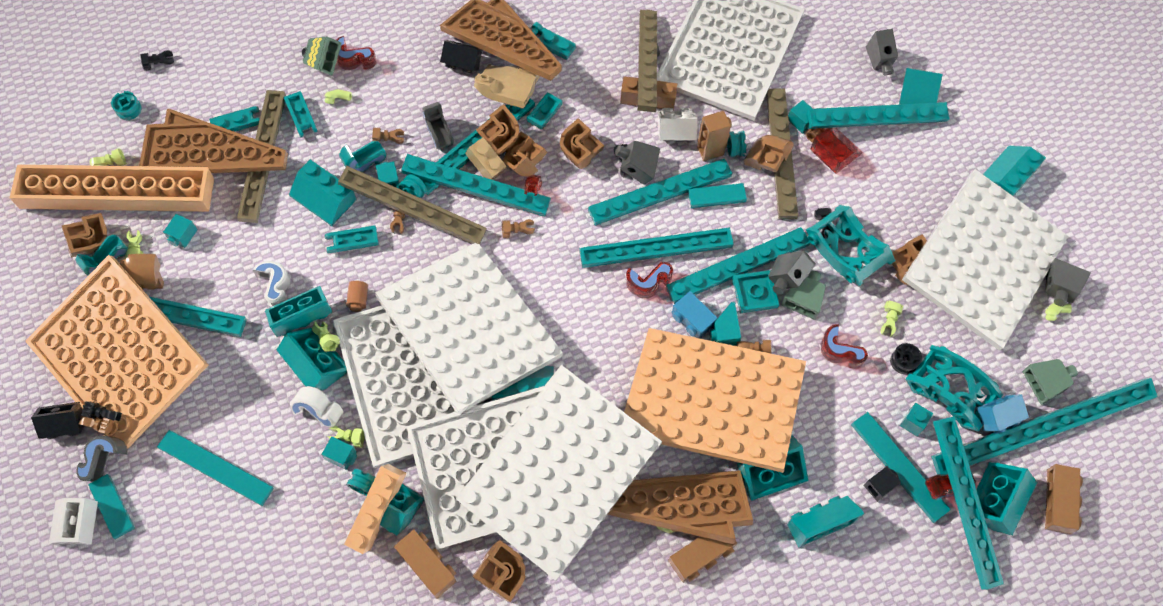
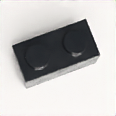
M446 40L443 44L440 62L445 63V67L452 69L460 67L463 72L472 73L479 70L483 50L474 46Z
M80 402L38 407L31 417L38 439H54L58 436H75L81 433L85 426L79 424L81 414L83 413Z

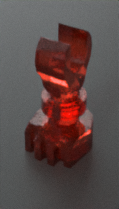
M530 175L526 178L524 191L526 195L528 192L534 193V196L538 194L542 186L541 176Z

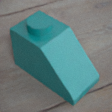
M731 302L714 322L713 329H710L711 341L737 346V342L741 341L735 302Z

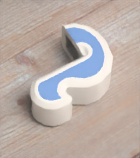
M263 261L255 265L253 272L256 277L269 279L264 296L269 306L273 307L288 300L284 291L290 285V276L283 265L274 261Z
M311 386L301 388L290 403L294 414L306 409L326 427H334L343 414L342 407L337 402L331 403L323 391Z

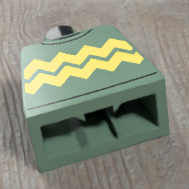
M327 36L310 38L307 47L302 49L303 63L333 76L342 43Z

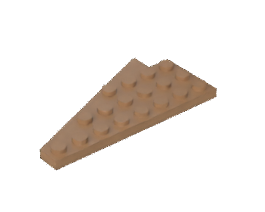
M470 0L440 25L442 32L551 81L562 71V65L505 0H490L489 2Z
M167 109L164 124L146 125L139 166L208 167L211 173L286 170L288 153L279 147L175 110Z
M740 470L633 480L607 514L730 544H735L736 539L733 527L753 525V517Z

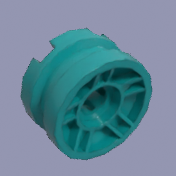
M124 91L121 94L117 93L111 100L113 110L122 120L135 119L141 113V104L130 91Z
M734 131L729 132L727 149L730 158L736 155L745 157L743 153H746L747 144H745L746 135L744 131H738V133Z
M412 174L407 175L397 185L398 189L418 198H422L427 193V188L423 181Z
M354 469L352 478L348 480L346 485L352 490L367 496L375 477L369 473H363L362 470Z

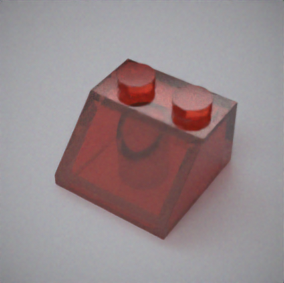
M827 128L814 138L810 148L835 174L863 153L837 128Z

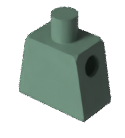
M810 271L809 276L804 279L800 286L789 289L781 305L816 320L821 310L826 288L825 284L819 282L821 274L817 271Z
M1060 359L1033 363L1022 371L1041 405L1070 388L1074 384L1072 377L1078 375L1074 365L1065 367Z

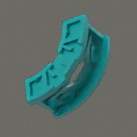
M839 205L835 208V211L811 228L806 229L809 235L808 240L812 245H815L827 262L849 283L861 286L864 279L885 264L891 265L896 260L888 244L881 242L873 235L868 237L862 231L864 226L860 223L851 207ZM839 217V221L835 226L832 221ZM827 225L831 231H824V234L827 236V239H824L819 230ZM845 231H848L851 236H846ZM838 239L845 242L856 241L859 244L857 248L858 257L839 255Z
M931 345L929 353L914 373H909L905 380L913 393L925 396L934 402L939 400L947 406L946 410L952 416H955L961 427L979 431L983 425L978 409L974 413L975 407H980L1001 398L1003 393L999 389V385L980 368L944 346ZM935 359L939 361L935 364L936 369L931 367ZM926 371L930 373L929 375L923 378V375L926 373ZM945 375H964L969 393L957 392L953 395L949 392L950 385ZM941 381L942 384H943V387H941L940 385H938V384H936V383H939V382ZM985 395H987L982 403L977 399H981Z

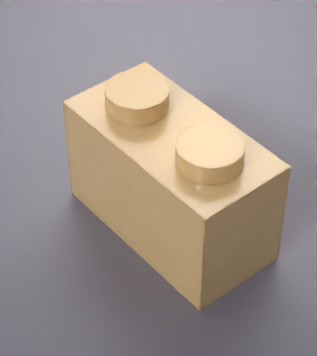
M484 137L470 146L466 152V156L485 178L493 180L503 173L507 167Z

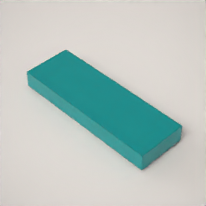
M744 183L688 189L691 208L745 203L747 201Z
M109 474L88 484L95 501H98L99 510L115 540L135 529Z

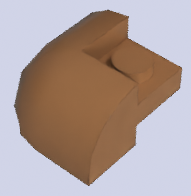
M504 104L489 115V120L476 129L498 156L509 149L518 139L519 124Z
M579 118L563 131L560 138L562 152L579 169H583L591 164V160L604 149V144L591 134V129Z
M521 131L515 143L505 151L506 153L502 161L520 176L528 177L538 172L535 165L548 152L542 146L535 143L530 136Z
M762 136L752 144L744 159V165L758 170L764 168L776 173L782 161H786L794 143L778 136Z
M102 213L81 217V222L62 225L71 258L77 257V254L87 255L96 252L106 239L107 228Z
M923 234L892 252L896 260L892 263L897 271L895 276L906 285L908 284L902 279L927 241Z
M128 254L126 259L120 260L119 264L142 290L143 288L149 290L163 289L164 281L159 272L161 265L156 254Z
M499 540L486 553L483 558L484 560L472 577L501 599L511 602L525 580V565L523 558L515 550Z

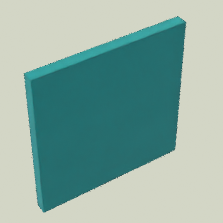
M906 68L899 104L937 103L943 74Z

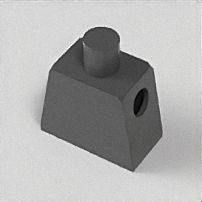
M893 29L875 31L866 45L868 56L874 70L882 69L884 76L894 73L892 65L898 58Z
M639 141L631 142L626 148L621 145L617 147L615 155L622 158V171L643 185L654 179L660 153L659 147Z
M805 250L777 256L768 275L769 279L775 284L772 288L775 293L781 295L785 289L800 286L816 263Z
M1055 258L1046 274L1045 292L1055 297V305L1065 306L1067 302L1073 303L1080 295L1091 272Z

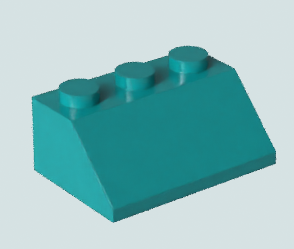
M1009 145L983 175L1014 197L1038 170L1046 157L1032 147Z
M311 159L297 172L289 193L291 198L330 226H333L357 200L354 191L338 185L339 179Z
M317 286L266 309L265 313L271 330L276 337L285 336L286 333H290L299 327H306L317 319L326 318L332 313V310L321 286Z
M312 328L286 333L276 350L305 387L311 386L322 391L348 373L345 362L336 351L326 352L322 349L319 343V336L312 331Z
M545 366L494 394L492 401L545 386L554 375V366Z
M793 435L790 438L783 473L737 462L738 470L741 471L743 483L751 501L809 481L803 446Z
M989 462L976 489L987 528L1013 536L1038 483L1027 468Z
M836 496L828 500L829 504L822 506L820 503L811 507L808 513L803 514L801 511L792 515L787 526L799 548L855 524L864 515L863 510L848 496L843 498Z

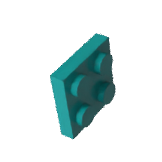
M771 270L733 275L732 281L740 314L779 307L777 293L772 289L774 283L768 276Z

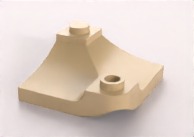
M489 64L482 74L478 73L475 77L474 87L483 96L491 100L524 108L532 96L535 84L540 76L517 65L496 66Z

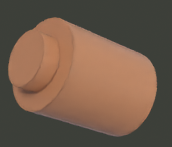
M349 282L346 306L353 312H360L366 308L368 284L366 282Z

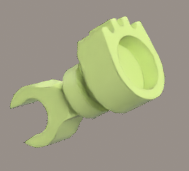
M120 148L112 150V155L106 154L105 157H94L89 160L91 166H107L108 164H114V162L118 166H122L127 163L124 152Z
M137 230V236L132 238L131 232L128 231L126 236L129 240L125 259L128 257V254H144L139 245L142 241L140 231Z
M889 300L884 306L885 311L888 312L886 315L887 320L880 331L883 334L885 327H889L891 329V337L896 331L895 322L898 320L897 315L902 314L903 305Z
M315 321L312 331L319 336V343L322 349L326 352L336 351L340 344L338 336L330 334L327 330L328 325L324 321H322L321 326H318Z
M337 426L329 428L331 431L338 432L335 438L352 442L354 447L363 448L365 440L363 429L355 428L353 431L349 429L345 431Z

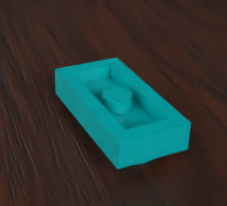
M547 92L528 115L527 122L543 130L561 107L562 100Z

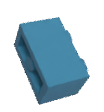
M691 291L676 302L672 308L673 318L678 323H682L691 336L699 339L713 328L714 322L718 319Z
M1022 394L1006 395L977 408L984 431H994L995 434L1007 431V427L1019 426L1022 424L1021 421L1029 418Z

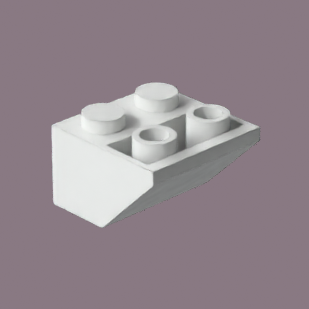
M662 108V111H658L659 140H697L698 119L695 112L691 111L690 108H681L680 111H673V108Z
M62 498L56 500L49 543L92 544L98 501L86 498Z

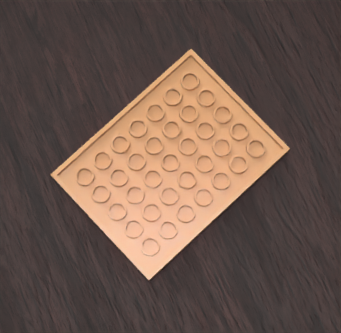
M110 255L97 266L25 341L75 402H80L82 409L85 401H92L106 407L107 410L122 413L120 421L115 420L118 425L117 431L111 437L124 441L127 448L209 366L119 262Z
M649 328L624 413L662 441L661 445L783 473L806 361Z

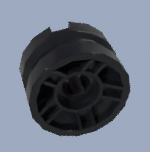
M903 343L897 346L890 357L892 368L904 375L914 372L922 362L921 351L910 343Z

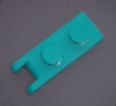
M299 91L285 96L284 100L300 138L304 137L302 131L312 127L314 133L318 132L302 92Z
M249 107L210 118L209 120L211 124L236 132L259 125L260 118L254 119L253 114L259 112V107Z
M376 225L325 234V239H333L334 246L326 248L327 253L379 245Z

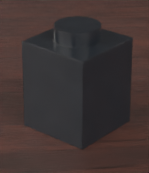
M886 466L863 486L878 502L896 488L901 481L897 473Z

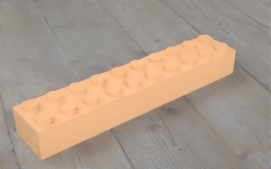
M17 164L10 199L19 209L209 212L214 177L208 167Z

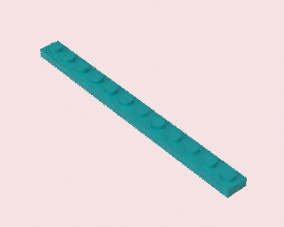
M1144 378L1023 422L1019 426L1009 427L1005 432L993 433L965 443L963 446L969 466L1154 399L1158 396L1152 378ZM942 452L932 455L937 475L948 474Z

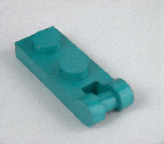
M534 22L531 31L535 35L537 33L541 35L540 37L537 36V38L551 53L567 60L576 49L575 43L544 28L539 22Z

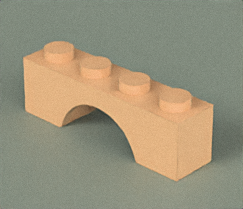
M390 464L380 467L344 545L361 554L371 550L380 531L381 519L389 503L398 493L407 474L406 472Z

